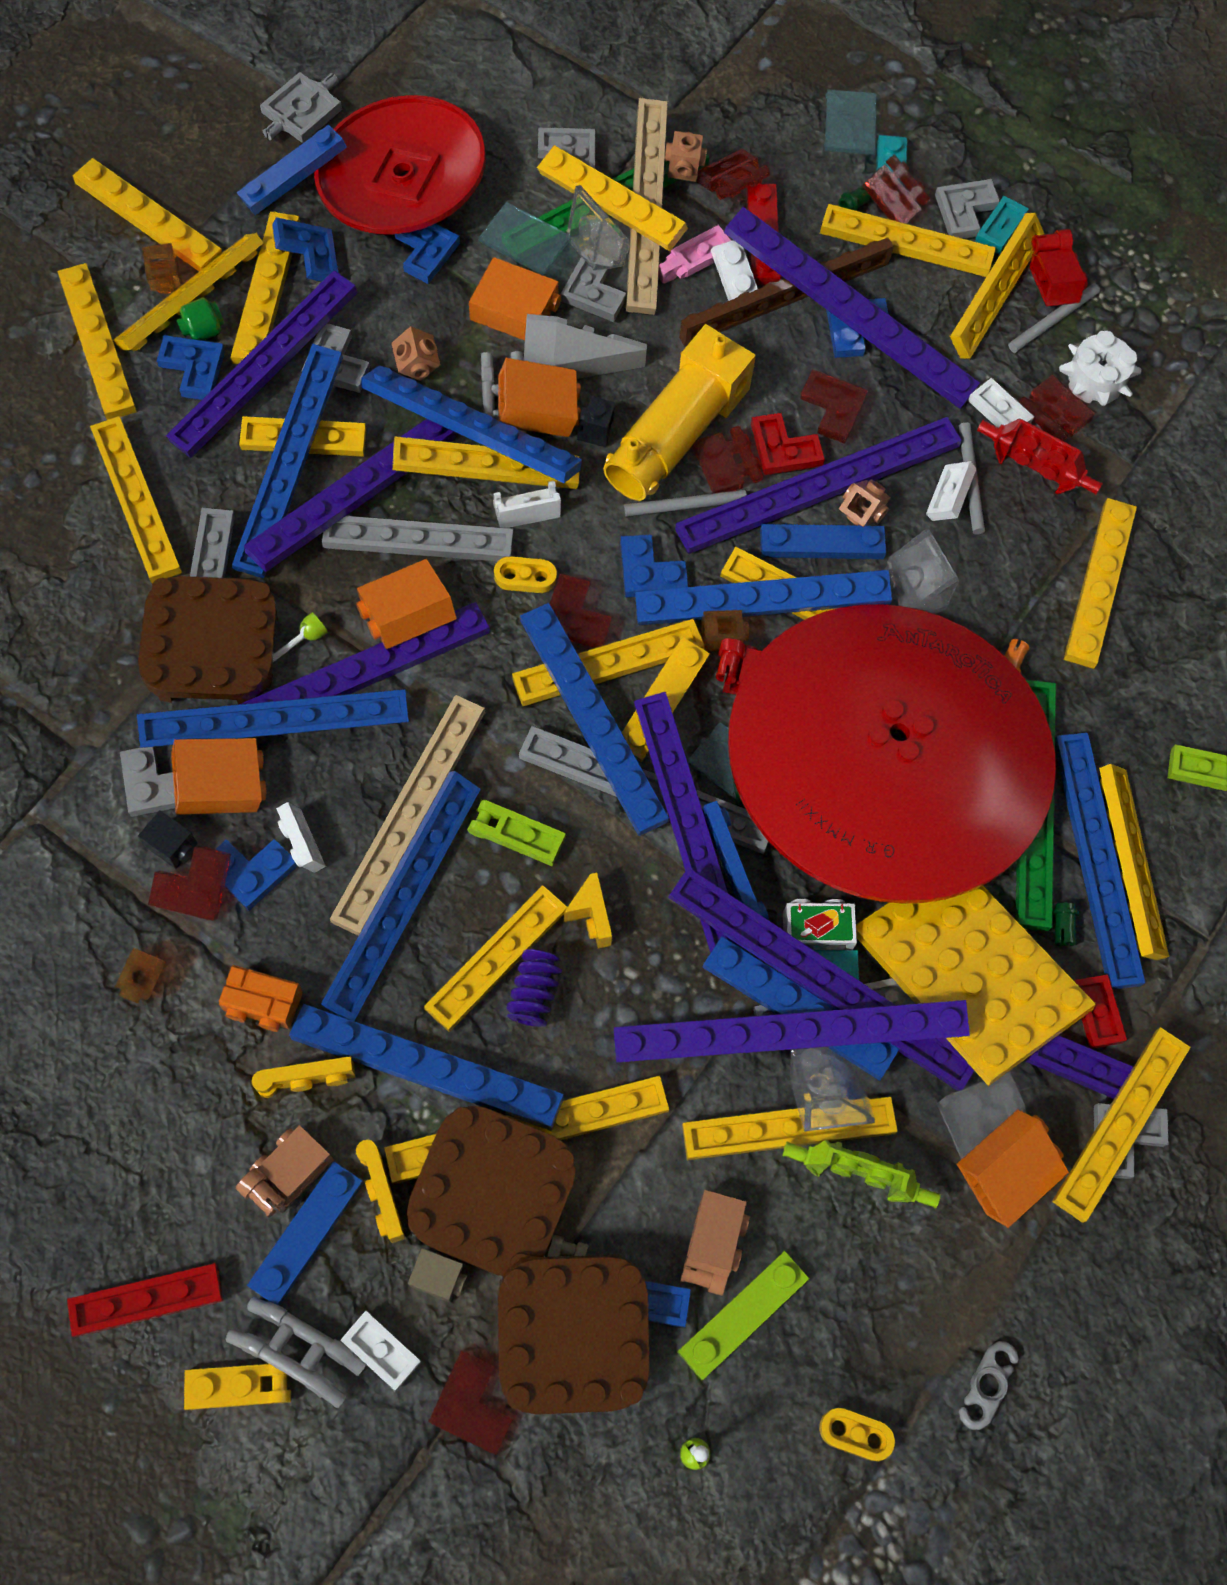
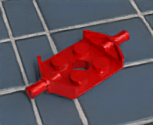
M1020 418L1006 425L1001 424L999 428L983 419L977 429V432L990 437L995 442L994 448L1000 464H1002L1006 456H1009L1018 464L1025 465L1040 473L1044 478L1059 483L1056 494L1075 489L1076 486H1081L1096 495L1103 484L1087 476L1088 470H1086L1084 455L1081 450Z

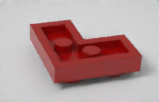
M782 413L752 417L751 427L764 475L823 466L825 459L818 434L788 438Z
M1108 974L1073 980L1096 1004L1091 1012L1081 1018L1090 1049L1126 1042L1127 1038Z

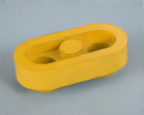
M504 557L494 566V580L504 590L546 593L556 585L557 571L555 566L548 560ZM513 574L515 577L512 579L505 578V575ZM542 576L545 577L546 580L539 582L536 580V578Z
M844 1408L831 1409L821 1418L819 1425L821 1437L828 1445L870 1461H882L888 1458L894 1450V1434L886 1424ZM836 1420L844 1425V1432L840 1436L835 1435L832 1431V1424ZM872 1433L876 1434L880 1440L879 1446L875 1449L871 1448L867 1442L869 1435Z

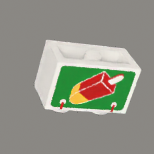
M808 899L793 900L791 903L786 904L783 911V930L812 950H853L857 944L855 904H845V901L841 899H831L825 901V903H811V900Z

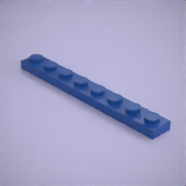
M316 344L311 346L233 560L232 567L236 571L263 579L266 572L245 553L244 545L280 521L288 513L343 359L342 352Z
M378 366L362 377L361 388L562 483L567 482L581 470L582 459L571 455L568 451L558 449L540 438L528 435L514 426L492 418L489 414L481 413L468 407L463 402L455 401L437 390H432L413 379L393 372L390 368Z
M889 570L635 592L638 626L683 622L694 619V621L837 609L864 604H891L892 602Z
M547 603L520 615V621L638 836L668 823L669 817L551 605Z
M405 689L137 714L140 748L173 745L174 739H242L409 722Z
M1088 733L1058 735L1055 737V752L1105 975L1108 974L1112 989L1140 987L1145 984L1144 974Z
M449 772L321 1003L322 1006L340 1017L355 1021L481 790L458 772Z
M303 1004L289 1033L291 1040L342 1058L351 1056L352 1060L359 1064L552 1131L564 1100V1094L306 1004Z

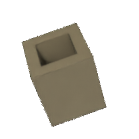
M422 1248L408 1285L411 1288L451 1303L454 1295L460 1297L468 1275L462 1274L464 1270L462 1263Z

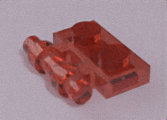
M740 149L698 170L696 181L710 192L716 191L718 199L723 200L727 197L733 198L739 195L741 190L748 186L755 187L761 184L762 179L770 176V171L766 165L759 168L758 158L744 149Z
M893 154L886 160L892 171L884 164L862 187L889 220L907 224L921 210V207L914 199L923 206L930 200V197L924 191L925 186L920 181L917 183L909 173L908 165L904 161L900 162L896 155ZM898 179L901 180V182L905 185V187H906L909 191H907V190L903 187V185L899 182Z
M1053 375L1032 390L1029 398L1033 403L1025 396L1018 401L1034 416L1033 421L1043 431L1062 441H1065L1068 437L1062 429L1072 437L1087 425L1095 415L1088 406ZM1043 411H1044L1048 416H1050L1053 420L1049 419V418L1043 413Z
M740 426L733 427L730 430L733 438L731 441L726 442L721 432L698 439L693 444V450L712 493L743 489L744 481L742 477L748 475L753 483L760 482L763 479L760 470L762 465L759 458L753 455L750 448L752 445L748 435L743 433ZM739 453L743 462L736 464L732 455Z

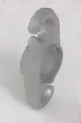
M998 1341L990 1345L971 1378V1390L965 1397L964 1402L968 1406L973 1404L980 1405L983 1410V1416L979 1420H973L969 1416L966 1407L959 1409V1415L964 1425L972 1430H980L990 1424L1007 1393V1380L1013 1373V1367L1011 1365L999 1366L995 1361V1354L999 1351H1005L1009 1355L1011 1363H1017L1019 1360L1018 1353L1013 1345L1008 1342ZM985 1374L993 1375L998 1381V1391L992 1397L983 1394L979 1386L980 1379Z

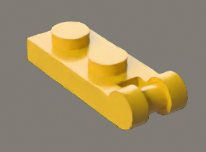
M351 1056L265 1069L257 1071L253 1075L252 1085L264 1098L273 1097L278 1089L291 1088V1091L294 1092L312 1089V1084L326 1082L327 1086H339L348 1083L347 1079L356 1077L355 1067Z
M363 1140L356 1147V1155L360 1162L367 1166L371 1179L366 1180L365 1185L370 1201L377 1200L381 1214L375 1215L380 1235L381 1237L388 1235L391 1243L404 1240L406 1238L380 1151L373 1141Z
M270 1364L185 1370L184 1410L291 1402V1390H287V1374ZM272 1376V1391L262 1392V1377Z

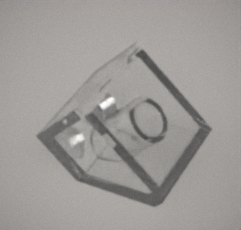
M581 185L575 186L566 240L594 271L624 266L630 240Z
M930 529L922 531L890 556L885 570H889L890 586L898 596L899 606L923 610L932 614L946 610L959 582L957 575Z
M827 1047L791 1050L790 1082L804 1131L875 1123V1117L857 1066Z
M1010 1072L1003 1075L990 1086L985 1082H981L946 1095L937 1103L961 1159L1017 1109L1026 1113L1025 1104Z

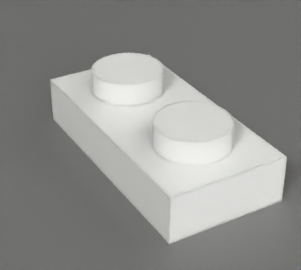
M732 240L712 247L711 253L728 301L737 298L742 293L758 289L744 248Z
M992 378L971 393L968 399L979 412L998 428L1001 424L1006 425L1019 418L1030 424L1034 419V416Z
M971 461L945 465L926 512L932 521L958 518L976 471V467Z
M289 802L276 808L281 818L278 821L279 828L283 835L291 841L293 849L290 852L295 863L299 867L314 873L326 867L301 809Z
M367 1311L361 1315L341 1338V1341L395 1391L401 1387L422 1362Z

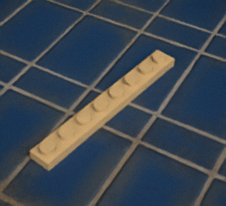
M639 98L633 192L662 208L668 101ZM631 228L625 312L655 315L660 245Z
M458 695L454 696L331 915V923L359 936L449 772H453L484 716V707Z

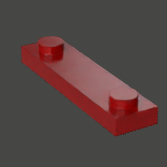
M748 183L747 210L779 233L776 184ZM749 252L750 268L756 285H766L770 282L781 280L780 274Z
M216 1263L67 1299L71 1335L75 1338L224 1302L218 1265Z

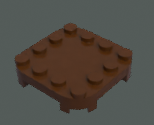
M179 576L155 580L145 602L138 658L139 673L147 689L158 696L160 701L172 703L173 698L237 700L239 705L261 695L266 688H270L273 680L272 667L278 615L275 599L270 592L269 586L264 582L236 578Z
M478 1106L457 1108L445 1118L439 1127L410 1196L407 1209L409 1229L415 1234L417 1239L433 1249L496 1275L504 1276L507 1269L518 1262L520 1258L532 1255L534 1257H543L545 1255L573 1185L576 1171L574 1156L566 1144L556 1137L502 1114Z
M607 1253V1255L534 1257L532 1255L520 1258L518 1262L507 1269L499 1282L497 1292L498 1374L502 1393L512 1408L537 1415L609 1412L627 1408L642 1399L649 1376L648 1293L645 1279L632 1262L622 1257V1255Z

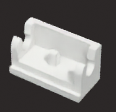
M555 481L548 482V489L501 498L500 492L493 493V504L500 528H511L559 518L561 499L559 493H556Z

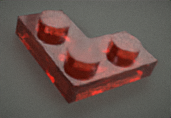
M812 369L801 392L800 399L827 409L817 433L845 444L865 401L868 390Z
M560 573L550 605L568 638L572 642L594 648L604 646L612 617L583 609L590 589V581Z
M202 846L194 847L188 877L160 870L154 873L148 905L211 921L216 920L219 914L231 853Z
M461 1350L428 1422L497 1455L512 1418L479 1403L495 1366Z

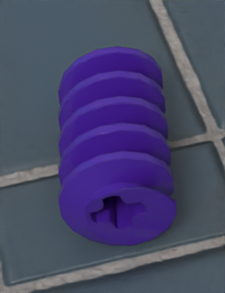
M526 949L522 953V958L525 962L520 963L518 966V971L522 975L516 976L514 984L518 988L512 989L510 994L514 1001L507 1004V1010L510 1013L507 1014V1017L523 1025L544 1027L547 1026V1021L540 1018L539 1015L551 1012V1008L544 1005L543 1001L554 1000L555 998L553 994L547 991V987H558L559 983L550 977L551 975L562 974V969L554 965L560 959L548 952Z

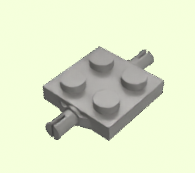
M301 72L296 74L260 105L262 114L273 121L263 130L265 137L272 140L278 133L285 131L302 143L309 139L342 110L341 101L329 93V90L339 83L338 78L333 73H330L321 82H317L307 78Z

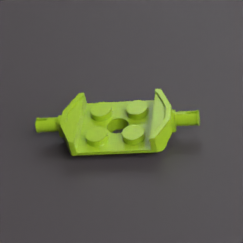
M824 1140L814 1147L809 1146L808 1149L788 1141L785 1144L782 1156L803 1162V1165H806V1168L815 1176L819 1177L827 1167L831 1166V1172L844 1177H851V1174L864 1177V1182L870 1186L885 1189L886 1185L890 1186L887 1197L888 1201H917L934 1208L938 1207L941 1194L920 1188V1183H917L915 1170L905 1169L902 1163L897 1162L893 1165L881 1161L878 1157L869 1153L843 1148L842 1143L838 1141L830 1143L828 1140Z

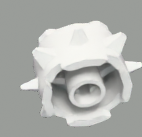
M1100 331L1097 335H1092L1083 340L1079 347L1073 344L1068 345L1074 357L1071 362L1061 365L1059 371L1068 375L1070 381L1068 384L1069 389L1077 398L1086 403H1091L1092 400L1098 401L1101 406H1106V404L1117 399L1121 393L1129 397L1133 395L1127 386V382L1130 378L1141 374V368L1135 366L1137 361L1136 352L1124 341L1115 337L1110 331Z

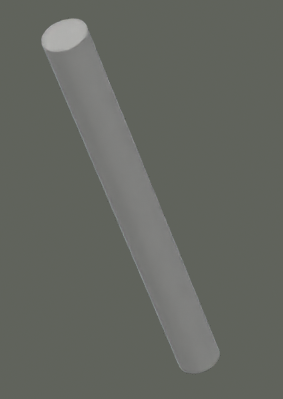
M1096 283L1089 285L1083 290L1080 303L1061 305L1008 344L1009 349L1014 353L1019 351L1100 292L1099 286Z
M967 422L961 423L958 428L962 440L963 462L971 461L976 467L971 425ZM976 468L967 494L973 534H982L985 532Z
M738 490L624 504V514L627 517L723 505L746 496V491Z

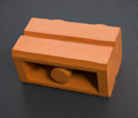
M233 965L221 993L219 1005L223 1011H226L225 1016L229 1019L245 1022L246 1018L258 1020L260 1027L278 1032L280 1027L291 1028L303 990L299 983Z

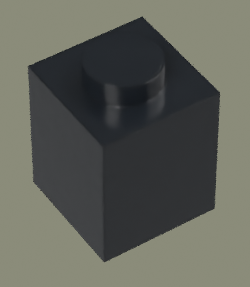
M161 810L158 811L138 835L148 850L175 869L193 856L196 849L195 846L198 844L189 830Z

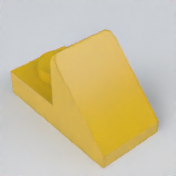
M592 873L565 910L564 922L591 917L586 919L589 939L595 938L597 947L603 948L611 946L612 933L598 874Z

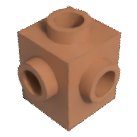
M674 131L673 143L667 142L664 161H670L669 178L696 182L698 167H704L707 148H701L703 135Z
M410 326L391 343L398 373L422 381L440 366L437 346L432 334Z
M864 480L850 485L843 496L845 500L839 510L846 514V517L852 523L865 527L875 522L879 523L889 510L886 504L891 497L884 493L886 489L880 483L874 480ZM866 499L871 502L870 506L867 504Z

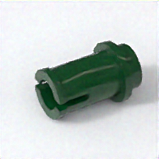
M864 183L851 193L845 192L842 194L841 199H839V207L858 211L861 206L875 199V189L872 185L869 186V183Z
M1055 904V910H1052V916H1055V945L1068 946V943H1070V946L1077 945L1076 916H1079V910H1076V904Z

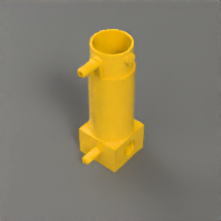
M705 324L681 352L680 367L677 374L622 438L621 446L615 453L610 452L607 455L603 470L610 484L624 496L636 501H642L648 495L655 494L659 487L658 482L670 474L715 417L720 414L727 418L750 390L756 355Z

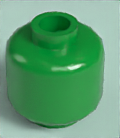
M204 297L182 305L180 307L181 318L176 320L184 337L190 335L191 339L201 341L219 335L221 325H224L223 318L215 301L210 303Z

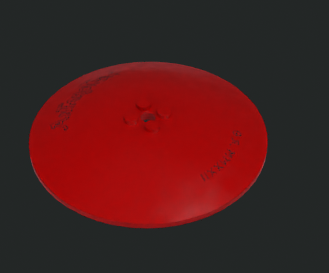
M885 604L847 606L822 612L790 627L775 638L757 656L747 670L738 688L729 721L728 751L734 783L743 805L764 837L781 855L816 880L845 893L870 900L901 904L927 903L966 894L987 884L1013 865L1030 846L1043 825L1054 792L1056 765L1052 734L1045 713L1025 678L999 650L979 635L949 619L919 609ZM894 729L903 731L907 740H895L891 736L890 731Z

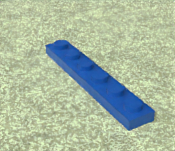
M724 937L720 938L703 964L704 969L774 1014L837 1010ZM889 1042L828 1047L879 1081L899 1051V1048Z

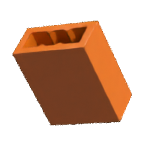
M493 257L469 300L470 320L525 341L527 314L550 316L552 311L556 312L561 302V295L558 294V281Z
M505 358L498 375L499 421L521 430L570 437L574 426L579 425L581 408L577 407L581 385L577 383L576 370Z
M427 559L357 588L361 600L356 602L358 611L363 620H370L367 622V625L374 640L380 638L386 649L457 619L451 596Z
M256 738L174 739L171 760L176 815L249 813L258 811L261 801L266 799L265 781H260L259 770L263 769L262 750H257Z
M1018 1109L957 1163L958 1168L986 1215L1007 1228L1014 1224L1069 1173L1062 1160L1064 1157L1062 1151L1051 1141L1047 1134L1049 1128L1046 1123L1037 1115L1030 1116Z

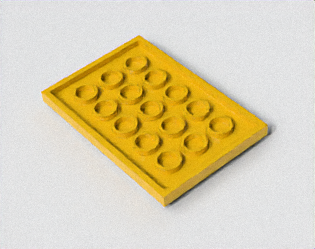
M984 886L945 900L907 904L889 902L856 924V938L915 1004L966 1000L970 1036L946 1039L988 1086L1087 1015L1096 1005Z

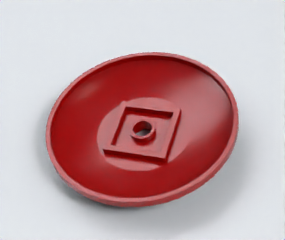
M406 95L391 97L358 109L334 127V130L343 138L347 148L314 172V179L324 206L342 223L354 229L374 234L408 233L442 221L457 211L472 196L484 173L486 149L482 134L475 121L456 105L429 96ZM405 171H408V173L404 176H397L403 174Z

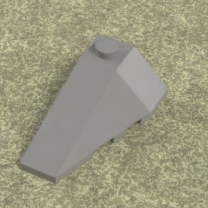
M527 314L524 361L576 370L577 379L645 367L647 344L615 334L607 337L594 333L593 327L586 325L582 329L567 325V320L560 317Z

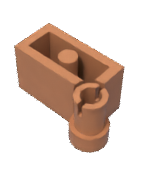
M300 1125L295 1130L290 1128L284 1132L276 1142L278 1147L268 1157L266 1155L261 1156L236 1186V1190L245 1199L250 1198L268 1218L277 1212L269 1202L283 1213L334 1161L331 1155Z
M704 1190L689 1244L688 1257L685 1260L680 1281L706 1287L710 1293L723 1295L727 1278L731 1270L737 1272L742 1255V1250L737 1249L736 1246L738 1237H745L750 1216L744 1214L746 1201Z

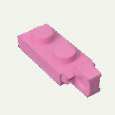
M717 225L671 250V254L666 257L665 262L659 264L658 278L665 284L674 280L677 276L683 279L715 263L711 253L712 247L729 242L731 239Z

